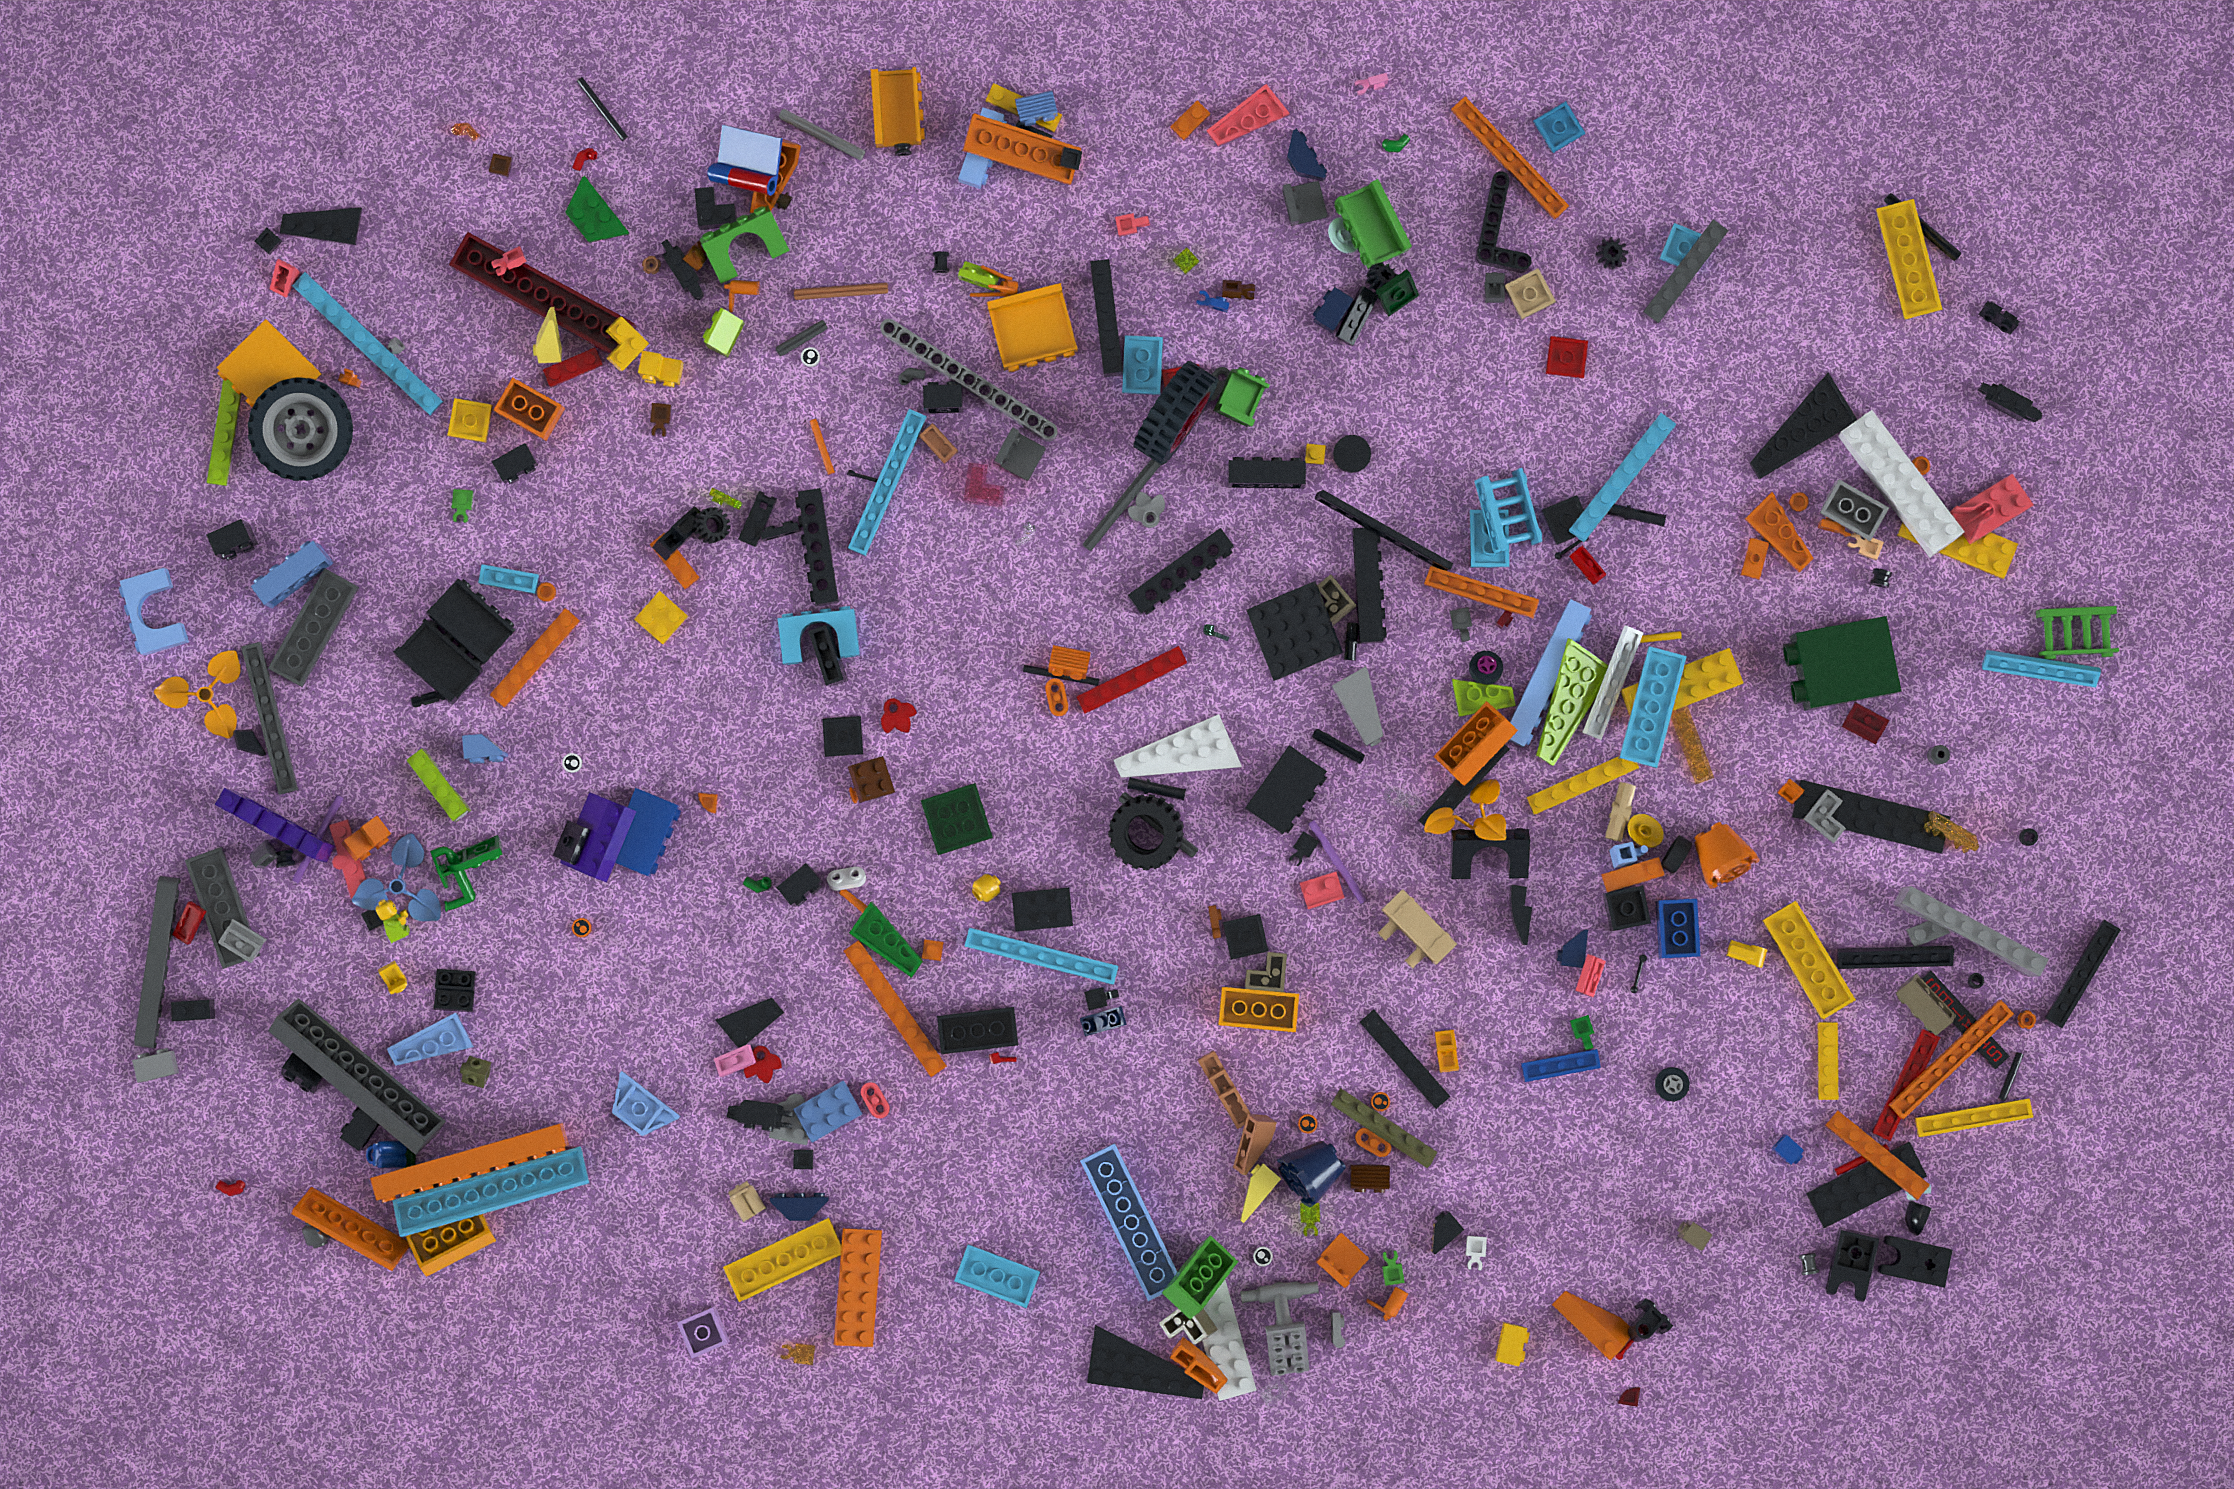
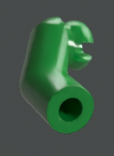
M1403 134L1398 141L1385 139L1382 142V147L1387 152L1398 153L1411 139L1406 134Z
M747 876L743 885L756 893H760L772 886V880L769 877H763L761 880L754 881Z

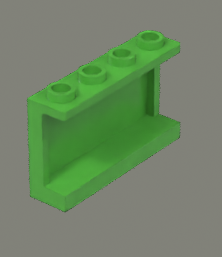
M1379 179L1348 195H1341L1334 201L1335 210L1341 215L1344 228L1352 236V244L1355 248H1358L1361 254V262L1368 269L1375 264L1378 265L1381 262L1399 256L1412 247Z

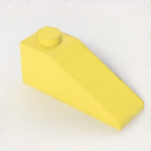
M550 307L538 332L536 344H533V354L537 356L538 363H555L562 360V345L554 307Z
M1264 1163L1261 1166L1257 1164L1250 1172L1253 1175L1250 1178L1240 1218L1243 1223L1281 1180Z

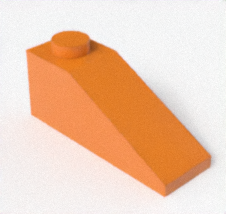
M1659 857L1601 874L1607 893L1665 875Z

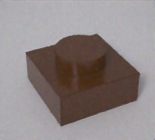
M493 153L489 173L508 177L513 160L512 157Z

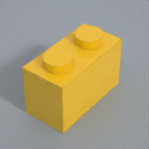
M1503 1322L1495 1361L1520 1366V1362L1523 1363L1525 1359L1523 1347L1524 1343L1527 1344L1530 1332H1527L1528 1328Z

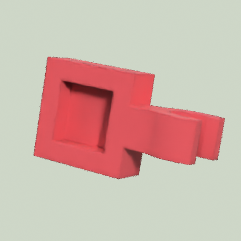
M1134 213L1115 217L1119 237L1138 233L1137 227L1150 226L1148 216L1135 219Z
M519 246L504 253L503 258L496 259L491 263L493 268L501 266L499 269H496L497 275L500 276L506 272L507 267L510 270L521 266L527 261Z

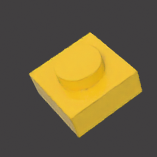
M1306 444V463L1324 465L1326 445Z

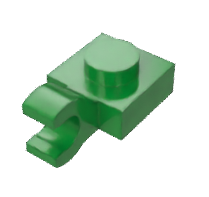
M1589 1015L1571 1020L1570 1024L1575 1039H1582L1585 1051L1592 1049L1593 1044L1589 1035L1594 1034Z

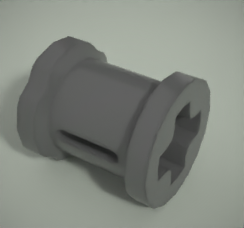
M1816 1253L1799 1255L1803 1266L1802 1275L1819 1273L1815 1261Z

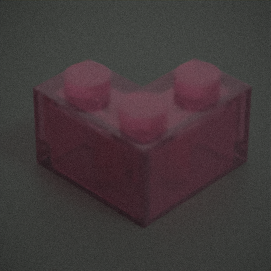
M969 463L964 503L1002 508L1005 487L986 484L988 465Z

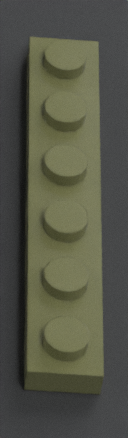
M1342 1088L1334 1097L1331 1103L1332 1106L1427 1169L1431 1165L1437 1151Z

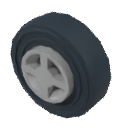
M1665 1068L1658 1073L1655 1079L1656 1092L1666 1101L1675 1102L1681 1100L1689 1091V1078L1679 1068Z

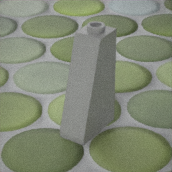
M1365 666L1332 685V689L1365 746L1370 744L1373 747L1381 742L1380 738L1383 737V731L1368 669Z

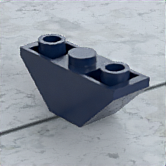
M1297 128L1294 129L1286 160L1296 176L1323 182L1327 177L1326 168L1316 160L1317 154L1314 149L1307 146V138L1302 131L1299 132Z
M1122 1006L1080 1018L1085 1037L1127 1025Z
M775 1193V1197L770 1198V1202L789 1221H809L829 1201V1196H825V1193H813V1197H806V1193H794V1197H786V1193Z

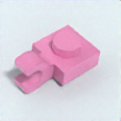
M1387 73L1368 77L1365 80L1355 81V86H1363V90L1357 91V95H1364L1368 88H1374V90L1384 88L1385 84L1388 83Z

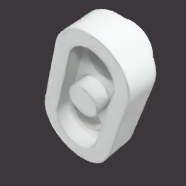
M860 867L834 870L827 877L829 887L836 891L860 887L866 881L865 872Z

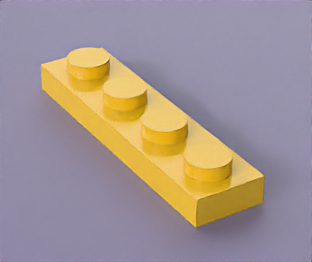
M993 83L986 102L1019 116L1015 99L1022 98L1023 96ZM1058 113V116L1052 121L1044 122L1043 119L1036 121V125L1054 133L1062 118V114Z
M1817 1022L1818 1100H1839L1838 1023Z

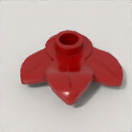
M895 698L888 699L883 706L885 713L881 717L882 728L886 734L890 733L894 728L908 733L911 728L909 717L917 714L916 709L910 703H901ZM892 704L897 706L894 712L889 709Z
M756 1046L752 1050L756 1063L744 1068V1074L746 1078L757 1074L758 1078L767 1084L773 1077V1069H781L782 1063L780 1058L770 1053L765 1046ZM760 1051L764 1053L762 1059L757 1057V1053Z

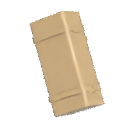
M1402 889L1381 910L1389 918V922L1377 933L1387 941L1398 929L1416 945L1417 949L1405 959V962L1412 969L1424 957H1428L1437 965L1457 943L1414 901L1413 897H1410Z

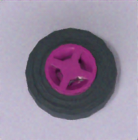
M1477 652L1469 663V673L1476 682L1489 685L1500 679L1503 673V662L1494 652Z

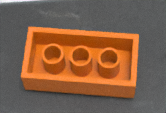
M1486 701L1433 757L1465 786L1518 730Z

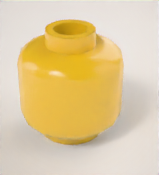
M984 874L973 882L972 893L978 901L989 902L1000 893L999 885L1001 882L995 875Z

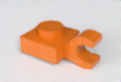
M344 368L345 373H340L338 381L359 389L362 381L357 379L358 375L353 374V370Z
M1828 517L1819 521V529L1840 533L1845 537L1851 536V533L1845 531L1844 526Z

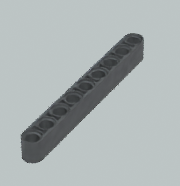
M160 876L158 879L135 1031V1046L154 1049L157 1046L155 1041L160 1027L158 1020L162 1013L163 1005H161V1000L164 998L165 993L164 979H167V960L170 959L171 947L169 945L174 932L172 925L176 918L177 909H175V905L178 903L180 890H178V884H181L180 878Z

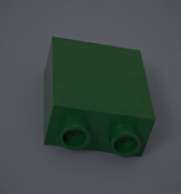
M1887 616L1797 632L1789 636L1791 643L1783 644L1785 663L1787 667L1795 665L1798 677L1797 681L1790 683L1794 704L1803 703L1804 711L1902 692Z

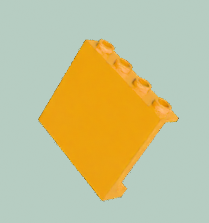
M1061 283L987 302L1004 371L1015 372L1020 370V366L1034 367L1040 361L1045 360L1046 363L1056 361V357L1064 356V358L1075 356V352H1078Z
M267 319L216 367L219 370L217 374L224 381L229 379L233 383L231 387L239 395L243 393L247 397L245 401L252 408L257 398L275 383L298 377L316 380L322 375Z

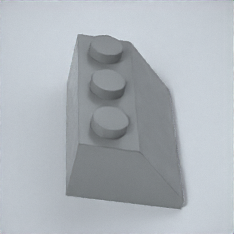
M1839 479L1835 481L1828 493L1820 513L1871 541L1889 507Z

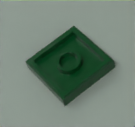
M1407 269L1376 290L1384 312L1388 317L1419 296L1411 273Z

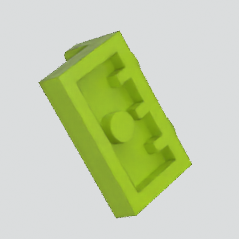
M967 261L964 262L963 267L960 268L958 273L959 280L995 291V289L989 288L988 285H997L999 280L998 276L981 269L979 265Z

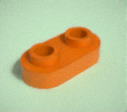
M1056 678L1050 679L1045 686L1049 709L1054 716L1061 717L1068 712L1069 708L1065 687L1061 680ZM1053 685H1057L1059 687L1057 692H1053L1051 690V687ZM1062 704L1063 708L1058 711L1055 709V706Z
M1367 1128L1357 1130L1355 1141L1359 1146L1378 1157H1385L1390 1153V1143ZM1364 1133L1368 1135L1366 1141L1361 1139V1135ZM1380 1143L1385 1146L1383 1151H1379L1377 1148Z

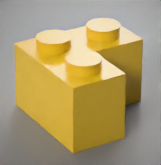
M622 316L618 317L606 330L619 344L607 356V359L619 371H623L649 344Z
M642 351L638 374L645 380V383L656 384V381L663 382V386L674 388L675 385H680L684 363L682 360L663 357L659 353Z

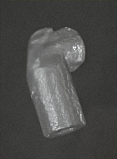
M1026 522L1023 525V536L1014 540L1017 548L1033 541L1036 528L1032 522Z

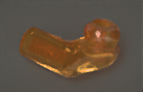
M457 123L451 128L453 135H468L474 142L481 136L469 123Z

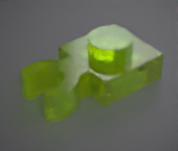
M713 487L709 493L713 497L711 501L721 506L725 503L740 510L743 504L741 501Z
M1319 1202L1312 1207H1307L1300 1203V1223H1306L1303 1229L1304 1236H1307V1230L1310 1228L1314 1230V1236H1317L1318 1229L1315 1226V1222H1320Z

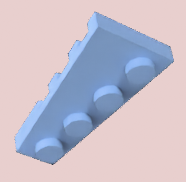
M454 1013L387 1048V1051L395 1066L474 1046L458 1014Z

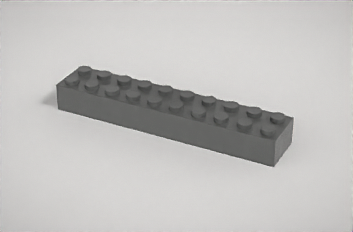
M299 998L280 1013L269 1028L268 1032L415 1155L439 1133L446 1121Z

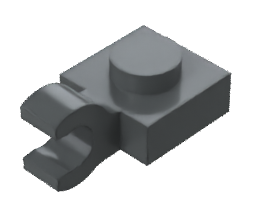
M1469 607L1450 611L1453 631L1459 629L1461 641H1469L1470 636L1467 628L1473 626Z

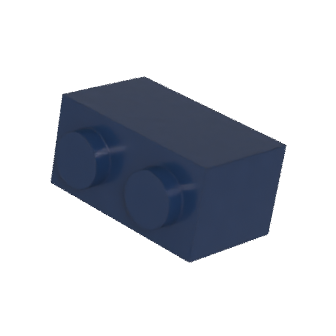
M1336 287L1332 291L1328 290L1323 297V300H1325L1322 307L1318 305L1313 313V316H1315L1313 322L1332 334L1354 300Z

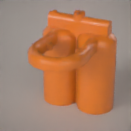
M732 280L730 283L724 284V288L729 289V312L733 313L735 294L759 295L760 282Z
M1395 1286L1384 1308L1368 1298L1366 1302L1385 1313L1383 1320L1387 1321L1391 1317L1397 1316L1409 1294Z

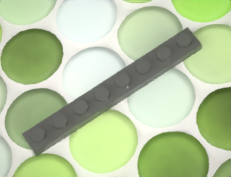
M257 642L242 646L278 794L283 795L298 791L262 643Z

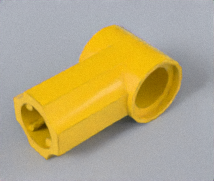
M1731 940L1726 956L1762 968L1767 949Z

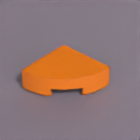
M698 793L702 806L707 811L716 814L718 794Z

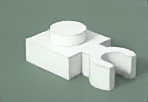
M1467 1236L1465 1255L1471 1256L1467 1263L1468 1269H1471L1473 1262L1478 1263V1270L1482 1269L1480 1257L1486 1256L1487 1237Z

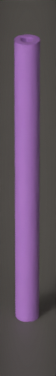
M336 795L316 833L317 836L323 838L344 799L343 797ZM304 856L292 881L300 882L312 859L311 857Z
M1315 820L1308 823L1359 903L1365 902L1367 899Z

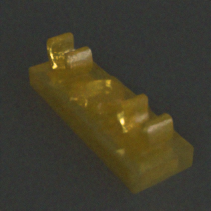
M1933 810L1928 814L1929 822L1924 826L1926 832L1934 828L1932 830L1933 836H1937L1942 832L1947 839L1954 840L1956 849L1964 845L1962 846L1963 853L1968 852L1969 849L1976 851L1979 848L1976 835Z

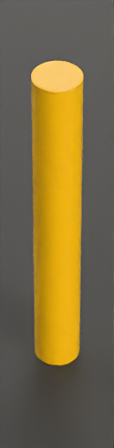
M1681 631L1642 635L1640 643L1682 639Z

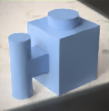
M1633 842L1613 846L1609 852L1614 869L1634 864L1637 861V857L1643 856L1648 851V847L1643 845L1639 848H1634Z

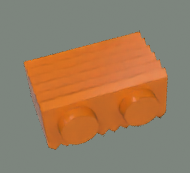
M1053 645L1048 672L1055 676L1067 675L1074 680L1086 679L1091 652Z

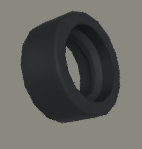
M1679 835L1665 854L1661 862L1662 867L1674 874L1687 857L1692 847V842Z

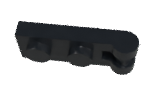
M762 491L758 492L738 540L754 547L757 546L761 537L760 532L764 531L777 498L773 496L768 497ZM761 502L768 504L766 510L760 507Z

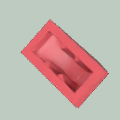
M278 259L270 290L287 298L300 271L294 266Z

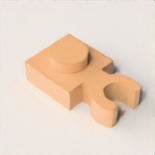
M1856 533L1851 534V537L1856 539V543L1852 544L1849 542L1847 546L1849 548H1860L1858 554L1876 561L1884 542L1873 537L1869 541L1865 538L1861 539L1860 535Z

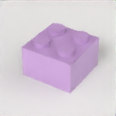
M715 1306L677 1322L691 1358H695L730 1342Z

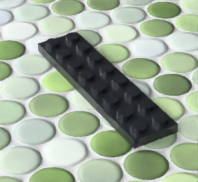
M1800 780L1799 786L1805 791L1795 801L1792 813L1793 818L1803 820L1825 790L1828 789L1843 801L1831 817L1842 824L1846 831L1942 854L1951 816Z

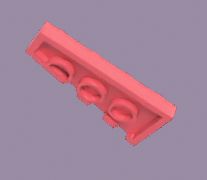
M1265 84L1211 126L1207 133L1217 146H1221L1286 117L1290 113L1268 85Z

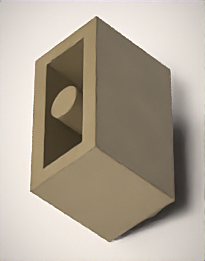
M1687 1220L1686 1223L1683 1221L1677 1229L1679 1232L1678 1237L1700 1251L1704 1249L1712 1237L1711 1233L1690 1220Z

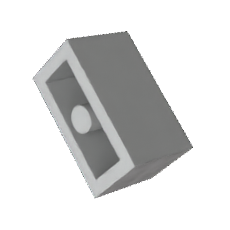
M168 1048L157 1050L155 1055L150 1056L149 1053L137 1055L138 1059L132 1060L137 1083L178 1074L179 1070L174 1051H168Z

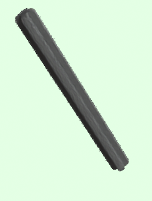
M1153 459L1148 462L1084 541L1083 546L1089 551L1093 550L1161 466Z

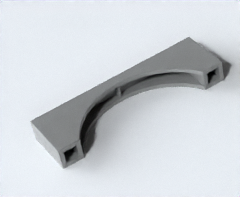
M1912 886L1902 887L1893 905L1910 914L1931 921L1974 942L2001 958L2012 968L2029 977L2041 976L2049 960Z

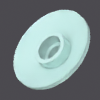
M1342 217L1334 219L1328 228L1332 244L1341 252H1355L1358 248L1353 246L1352 236L1344 228Z

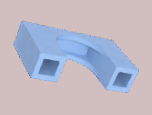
M161 568L120 581L119 592L126 601L124 609L127 616L130 615L132 623H129L132 634L136 636L135 647L137 652L146 656L189 643L184 624L176 623L163 628L152 629L144 623L141 616V608L146 598L154 593L173 588L168 569Z

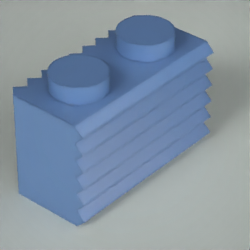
M1053 91L1015 99L1021 125L1031 126L1036 124V121L1042 119L1044 122H1048L1058 116Z

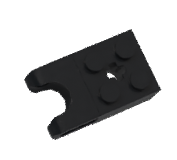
M1839 1227L1825 1289L1826 1294L1835 1295L1842 1282L1850 1281L1855 1285V1299L1859 1302L1865 1301L1879 1244L1878 1236ZM1857 1247V1250L1860 1252L1853 1256L1851 1250Z
M1885 1235L1884 1243L1896 1249L1897 1259L1892 1264H1880L1877 1272L1945 1288L1952 1249ZM1929 1259V1262H1931V1266H1928L1927 1269V1266L1924 1265V1262H1928Z

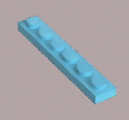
M1986 650L1982 663V670L2095 688L2101 674V669L2098 667Z

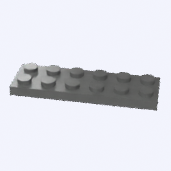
M325 568L268 669L303 687L359 587Z
M223 847L186 859L185 863L200 906L206 910L204 917L222 969L245 962V959L218 943L232 922V919L251 929Z

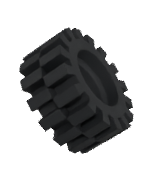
M709 507L696 515L697 518L693 520L696 523L693 525V529L697 528V531L694 533L695 535L699 533V540L703 539L704 543L712 544L724 539L729 534L727 530L730 529L731 525H727V523L730 522V519H725L728 515L726 513L722 514V509L718 510L717 507ZM710 518L715 521L717 525L716 532H711L707 528V519Z

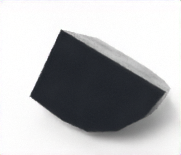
M1910 1200L1905 1214L1906 1226L1910 1232L1916 1236L1922 1232L1932 1208Z

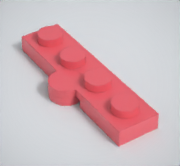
M344 820L329 825L338 854L333 858L332 863L336 869L343 870L352 899L359 885L366 880L361 860L354 861L341 844L353 834L349 820Z

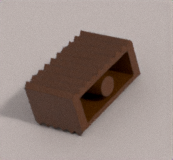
M1350 1164V1188H1354V1192H1366V1189H1374V1193H1385V1189H1390V1166Z

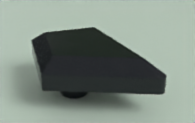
M252 729L233 731L237 750L260 756L266 755Z

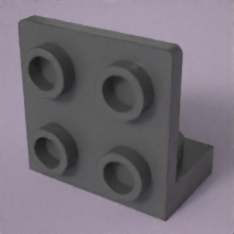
M1319 181L1291 187V184L1283 185L1282 192L1291 226L1327 218L1328 215Z
M1012 427L994 463L1029 481L1046 448L1019 433V430Z

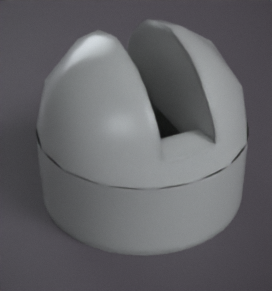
M394 337L389 342L388 349L393 350L392 354H399L405 349V346L398 338Z

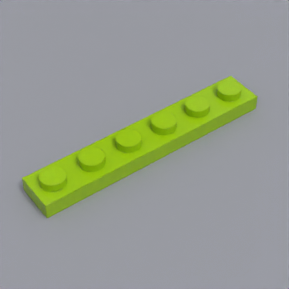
M229 379L223 380L207 477L208 484L227 486L242 393L239 395L231 387L233 383Z

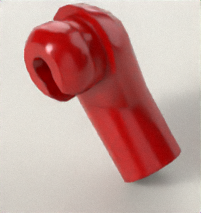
M587 148L578 152L572 168L581 171L584 161L597 158V151L593 148Z
M220 1180L215 1188L228 1196H235L241 1194L246 1185L242 1180H237L236 1183L231 1185Z

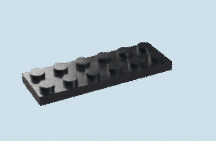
M1909 1141L1889 1151L1921 1178L1927 1177ZM1867 1162L1807 1192L1806 1195L1822 1227L1826 1228L1902 1188L1873 1164Z

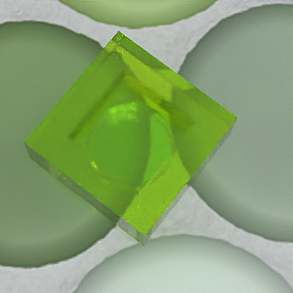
M1187 247L1173 259V262L1185 275L1200 262Z

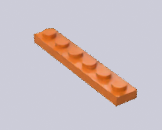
M1430 566L1424 582L1425 586L1532 619L1539 604V599L1432 566Z
M565 608L491 692L490 696L505 708L580 620Z
M1838 1110L1825 1125L1916 1200L1930 1186L1923 1178Z

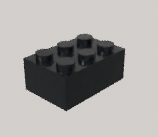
M1069 887L1012 893L1015 932L1073 926Z

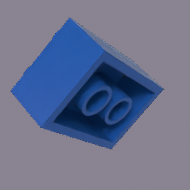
M1697 899L1656 901L1659 959L1701 957Z

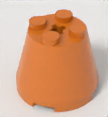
M1721 822L1712 825V830L1707 833L1701 832L1694 837L1696 840L1694 845L1703 876L1710 889L1718 887L1717 884L1720 882L1723 884L1735 880L1748 872L1753 862L1756 864L1760 861L1756 852L1728 824H1722Z

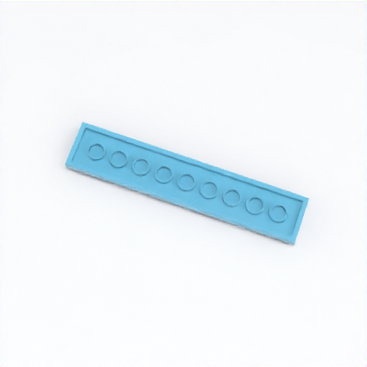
M579 1146L392 1201L400 1237H404L589 1183L583 1152Z

